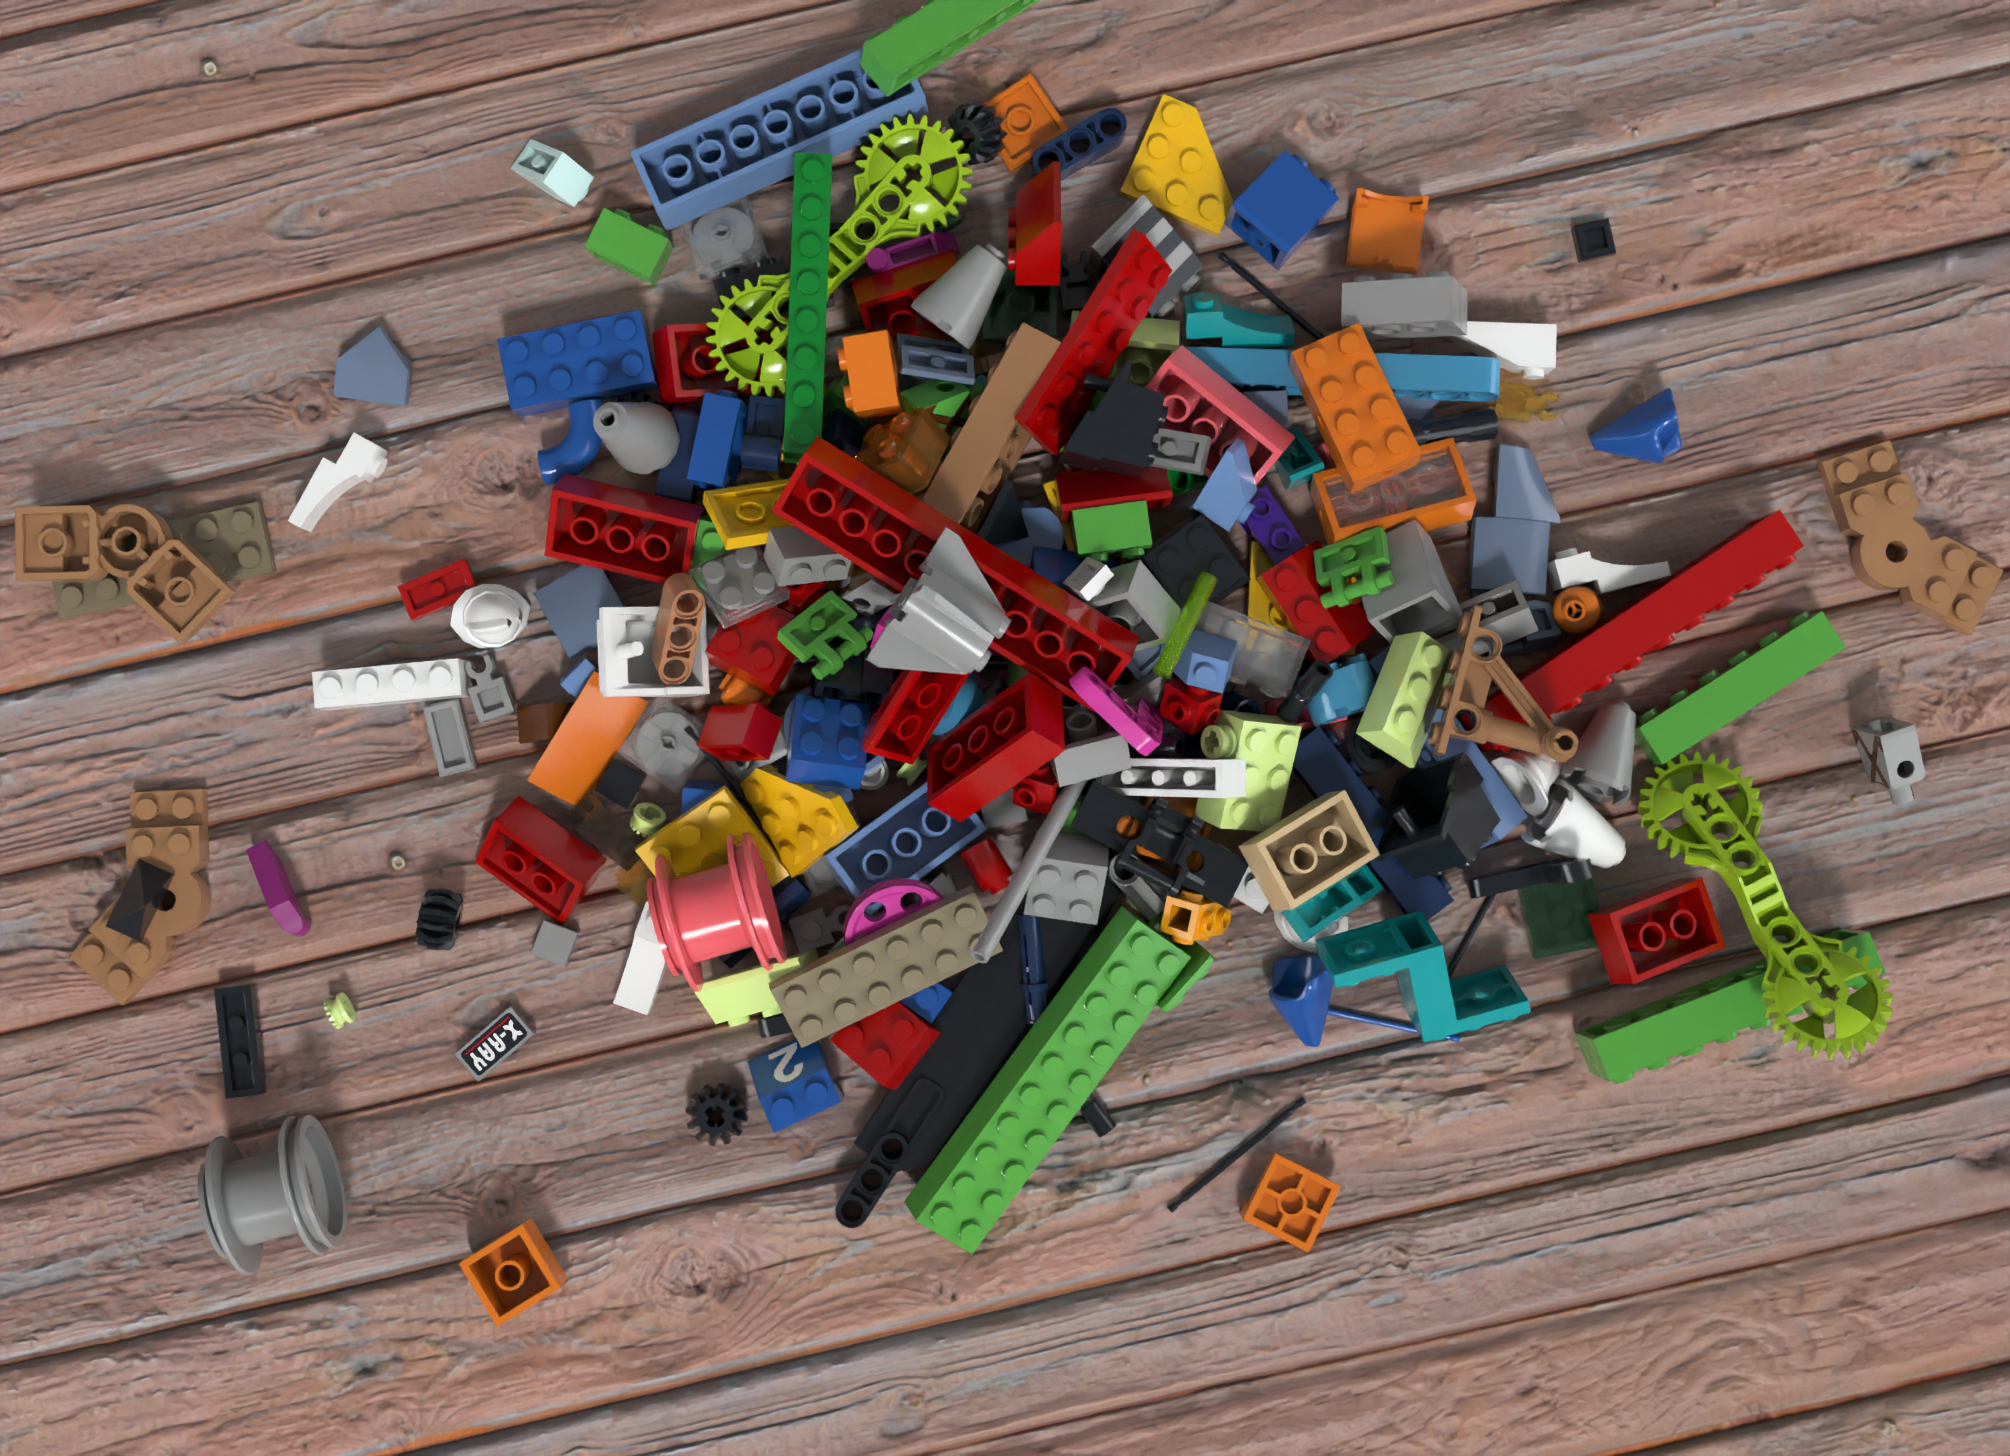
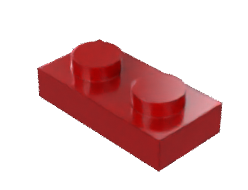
M462 559L397 586L410 620L416 621L454 605L465 590L478 585L468 560Z

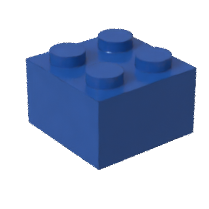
M796 695L790 721L785 781L859 790L866 769L867 753L862 749V737L869 725L870 704Z

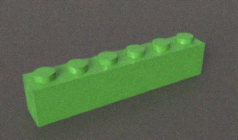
M927 0L920 10L910 16L903 15L888 30L883 33L876 32L868 37L863 44L860 66L888 97L1041 0Z
M1805 610L1787 621L1790 627L1781 633H1778L1777 630L1767 633L1757 640L1760 645L1749 653L1746 649H1743L1727 659L1729 666L1719 672L1714 668L1696 679L1699 685L1689 691L1684 687L1666 698L1669 704L1657 711L1655 707H1652L1636 717L1638 724H1636L1635 739L1652 766L1665 764L1845 649V645L1823 611L1809 614Z

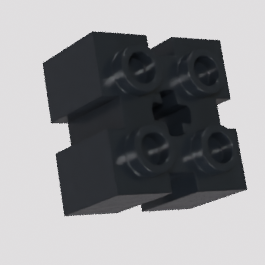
M839 643L829 644L833 650L841 645ZM867 648L862 651V654L850 656L843 662V667L835 674L829 673L822 680L817 679L812 673L809 696L870 704V724L872 716L878 711L890 691L893 669L879 668L867 661L866 658L871 651V648ZM816 658V664H818L820 660Z

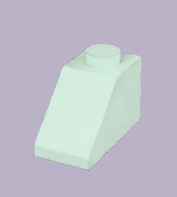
M532 139L529 140L511 167L517 174L555 199L572 207H575L577 202L587 195L589 185L594 179L591 174L564 152Z

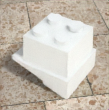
M659 607L599 608L600 619L596 620L599 687L603 697H693L710 694L708 658L705 653L707 648L706 607L704 608L691 674L685 682L679 685L665 684L659 677L650 658ZM677 627L672 632H676L682 627ZM671 660V661L667 662L666 664H671V663H673L675 660Z

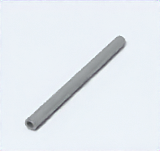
M1088 780L1063 786L970 953L976 961L987 963Z

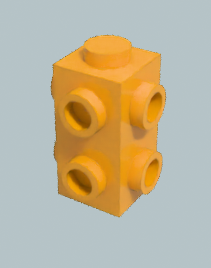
M1182 889V892L1177 893L1174 898L1167 895L1160 931L1172 935L1171 940L1181 944L1193 945L1196 940L1209 941L1210 937L1224 934V931L1230 924L1231 911L1229 906L1226 908L1191 889Z

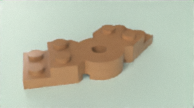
M1888 440L1817 464L1839 531L1849 537L1853 536L1856 538L1854 545L1850 549V562L1857 577L1867 586L1884 591L1900 588L1899 596L1903 604L1964 635H1972L2004 570L1977 557L1976 551L1946 536L1930 540L1925 529L1913 520L1919 504L1908 472L1901 473L1891 441ZM1888 545L1892 546L1896 551L1894 562L1890 561L1886 556V547Z
M131 504L111 507L106 511V514L101 509L90 505L15 507L16 581L98 582L102 581L109 573L127 579V594L175 640L184 645L236 592L189 543L173 540L172 532L166 521L151 510ZM135 534L137 537L136 547L128 551L126 541L129 536Z
M207 789L130 792L131 829H125L127 866L133 871L138 860L141 859L175 874L167 891L170 890L174 893L176 898L175 905L172 909H169L165 905L163 897L140 942L106 927L117 902L112 903L88 929L91 933L69 955L77 965L121 1005L128 1004L177 951V941L174 936L193 931L208 915L211 905L210 888L206 880L197 873L210 862Z

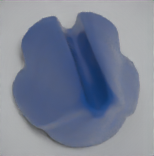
M1667 388L1595 432L1591 436L1594 449L1655 464L1662 463L1664 457L1679 451L1682 447V439L1671 389Z
M1303 953L1297 957H1281L1273 963L1272 988L1269 990L1270 1001L1305 1046L1318 1047L1326 1022L1333 982L1318 953Z

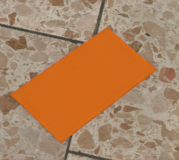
M594 671L527 781L583 810L648 702L640 697H603V693H600L599 673Z

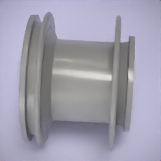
M311 1115L300 1118L294 1116L286 1117L279 1131L278 1149L243 1158L237 1146L225 1136L214 1137L210 1142L206 1160L201 1164L198 1173L200 1211L207 1235L214 1249L223 1259L229 1260L237 1271L247 1276L254 1274L262 1260L263 1242L294 1233H299L306 1247L319 1256L326 1254L329 1248H336L343 1244L347 1232V1206L342 1176L331 1142L324 1128L315 1117Z

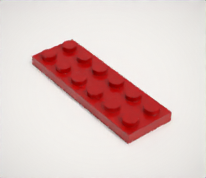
M1132 229L1014 418L1046 451L1056 456L1063 445L1070 439L1074 427L1083 413L1088 410L1091 400L1098 391L1083 386L1086 373L1089 372L1108 378L1112 366L1121 352L1128 346L1132 334L1141 320L1146 317L1149 307L1159 291L1166 285L1168 277L1172 272L1170 266L1142 232Z

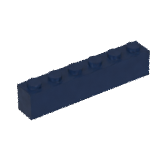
M1319 726L1314 727L1299 739L1292 770L1315 799L1325 793L1346 790L1374 845L1378 849L1389 817L1381 807L1385 803L1384 799L1373 786L1367 789L1360 780L1359 776L1363 773L1358 765L1350 757L1345 760L1336 748L1340 746V743L1328 728L1322 731ZM1396 857L1380 862L1377 858H1374L1366 863L1404 915L1421 910L1428 921L1454 901L1448 893L1452 890V887L1442 875L1433 878L1428 875L1414 880Z

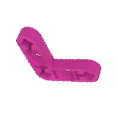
M1084 666L1069 680L1074 691L1139 753L1148 756L1162 743L1164 718L1159 714V710L1145 697H1140L1130 707L1092 670Z

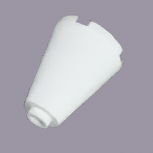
M1556 779L1553 782L1556 786L1549 790L1545 813L1533 816L1526 812L1528 817L1522 823L1527 825L1526 834L1521 832V837L1529 845L1570 858H1590L1592 865L1604 869L1618 865L1626 854L1625 839L1564 779Z

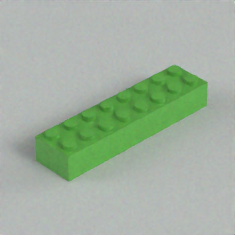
M1840 928L1820 936L1822 938L1841 940L1843 952L1846 953L1852 947H1857L1856 958L1861 959L1864 956L1870 955L1869 969L1881 966L1882 971L1880 975L1886 973L1869 931ZM1766 958L1574 1032L1590 1073L1607 1081L1613 1080L1614 1084L1622 1083L1634 1078V1072L1647 1067L1648 1070H1655L1668 1065V1058L1682 1054V1057L1691 1056L1703 1051V1044L1716 1040V1043H1724L1738 1037L1737 1031L1749 1026L1751 1030H1756L1772 1024V1020L1764 1016L1768 1005L1762 1004V996L1766 992L1761 989L1767 970ZM1796 966V968L1801 972H1813V970L1808 966ZM1861 975L1845 981L1847 987H1853L1854 990L1860 989L1867 984ZM1800 1005L1786 1014V1016H1793L1805 1010Z

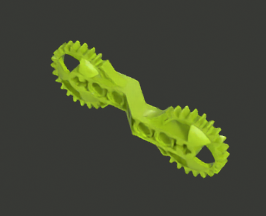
M908 114L906 125H901L898 118L894 117V129L889 130L884 124H881L880 128L883 135L880 138L871 133L869 134L873 147L861 146L860 148L867 157V160L856 161L857 167L864 170V173L854 176L856 203L853 213L844 225L829 238L827 301L835 289L866 262V255L873 248H879L883 243L894 238L920 237L922 226L925 225L931 233H935L934 222L939 221L943 226H948L945 217L948 213L958 218L959 213L955 204L967 205L968 203L967 199L961 194V191L972 190V185L964 181L963 178L972 176L973 170L962 167V165L971 160L970 155L958 154L964 147V142L962 140L954 143L951 142L955 134L952 128L942 134V122L940 120L931 128L929 127L926 115L922 117L920 124H915L912 114ZM920 132H925L919 156L917 155ZM883 144L900 159L897 163L880 149ZM956 157L957 166L935 175L932 174L930 164ZM920 168L921 181L911 180L905 187L909 196L905 197L901 189L895 186V184L899 182L903 188L909 180L907 171L911 169L916 172ZM879 183L877 187L872 191L871 186ZM930 188L948 202L946 207L928 192ZM891 194L899 197L900 203L896 210L885 212L881 209V201L885 196ZM864 222H871L876 227L873 237L867 240L858 238L857 229L859 225ZM790 272L782 275H759L757 287H754L750 280L744 279V291L741 292L734 285L731 286L734 297L730 300L721 295L719 298L725 307L723 310L718 308H712L711 310L719 319L718 322H707V326L715 330L716 335L707 337L706 341L717 346L716 349L709 353V357L721 358L715 369L719 372L729 370L725 381L728 383L739 378L737 389L740 391H744L751 384V392L754 396H758L761 388L764 387L767 396L773 397L774 388L777 386L783 394H786L787 360L779 353L784 348L787 350L788 319L782 316L781 309L783 304L789 300ZM735 305L753 319L749 325H746L731 311ZM774 315L780 323L787 327L782 330L776 326L770 334L774 339L770 345L766 342L760 345L759 343L762 341L759 335L760 331L765 330L769 332L776 325L770 320ZM746 338L750 348L725 355L723 347ZM761 356H763L760 382H757L755 380L757 377Z
M1695 752L1693 761H1688L1684 754H1680L1679 764L1676 765L1672 760H1669L1665 763V770L1655 767L1653 778L1646 777L1645 789L1640 790L1639 801L1641 802H1639L1638 814L1642 815L1640 825L1641 827H1649L1647 831L1648 840L1658 838V850L1669 846L1671 847V858H1674L1681 852L1684 853V864L1703 866L1716 871L1736 896L1752 939L1766 957L1767 970L1761 987L1766 992L1763 993L1762 1004L1768 1005L1764 1015L1765 1018H1776L1772 1025V1031L1776 1032L1784 1029L1785 1033L1782 1042L1787 1043L1793 1039L1797 1040V1052H1801L1806 1046L1811 1047L1812 1058H1816L1820 1050H1825L1828 1059L1833 1060L1835 1051L1840 1050L1847 1059L1850 1057L1852 1046L1862 1054L1867 1045L1866 1041L1875 1045L1879 1037L1877 1032H1885L1888 1025L1885 1020H1890L1893 1010L1888 1007L1891 1005L1893 994L1885 992L1890 982L1886 979L1877 980L1880 977L1882 968L1878 966L1869 969L1870 955L1864 956L1861 959L1856 958L1857 947L1855 946L1847 953L1843 952L1841 940L1822 938L1811 934L1790 910L1772 863L1758 845L1757 836L1763 815L1760 814L1763 802L1758 801L1759 788H1751L1752 776L1741 778L1742 766L1730 770L1728 768V758L1720 764L1715 763V754L1713 753L1710 754L1707 761H1702L1699 752ZM1693 773H1702L1703 783L1694 784ZM1733 785L1739 794L1725 802L1717 790ZM1680 810V820L1683 825L1668 831L1664 829L1660 823L1671 814ZM1722 833L1727 835L1728 838L1720 839L1713 834ZM1742 861L1748 863L1750 866L1739 867L1735 864V862ZM1778 935L1785 936L1790 942L1782 943L1774 937ZM1796 966H1808L1813 970V972H1801L1796 968ZM1861 975L1867 984L1849 995V989L1845 981ZM1801 1005L1809 1017L1792 1023L1786 1017V1014ZM1835 1023V1039H1825L1823 1024Z

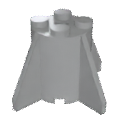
M945 527L926 560L917 568L923 572L918 581L910 577L902 591L893 595L889 601L893 604L889 614L895 618L885 622V628L866 658L867 661L879 668L961 675L972 673L974 669L980 672L991 656V652L987 649L994 637L1001 638L1011 622V619L1005 616V611L960 536Z

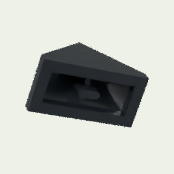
M1006 479L978 535L996 548L1029 537L1013 483Z
M139 859L106 927L141 942L175 874Z

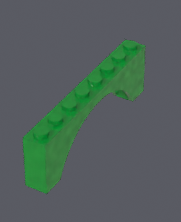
M795 152L784 463H799L816 437L822 438L832 154Z

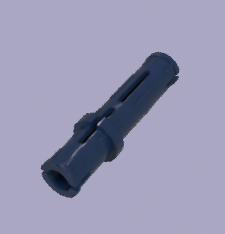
M1024 912L1017 913L1023 981L1020 982V987L1025 996L1026 1023L1035 1024L1048 1007L1047 990L1049 989V980L1045 979L1040 917L1024 915Z

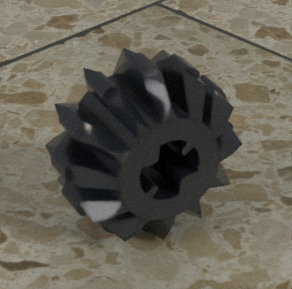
M984 101L960 105L958 109H955V113L947 119L955 133L952 143L959 140L964 142V147L958 154H969L971 159L968 161L969 165H977L983 162L988 163L994 160L998 153L1006 147L1002 139L1005 138L1008 132L1001 129L1000 125L1004 118L996 117V106L986 107Z
M429 889L424 894L416 922L417 929L415 934L418 945L437 951L450 950L455 945L462 919L463 898L461 894L447 889Z
M725 1083L718 1084L716 1094L710 1084L703 1086L705 1097L699 1093H694L691 1099L697 1106H688L685 1111L686 1114L697 1117L689 1121L687 1127L689 1129L697 1126L701 1128L695 1136L698 1141L706 1133L710 1134V1146H715L718 1135H720L724 1144L731 1142L730 1132L740 1136L743 1129L736 1122H747L749 1117L745 1113L737 1112V1110L747 1105L746 1100H740L736 1103L733 1101L739 1090L734 1088L727 1096L724 1094ZM712 1106L713 1110L718 1106L724 1110L721 1116L725 1121L722 1122L720 1118L717 1122H714L710 1118L713 1112L709 1107Z

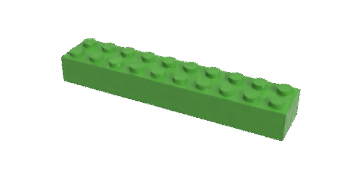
M1121 906L904 1201L915 1220L973 1254L1191 957L1171 939Z

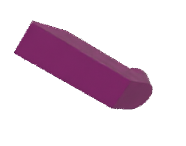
M954 232L931 233L888 248H873L866 255V263L869 270L877 274L954 249L955 254H959L960 250Z
M264 840L246 849L266 904L273 917L286 932L297 937L306 935L310 930L311 922L302 914L284 865L272 847Z

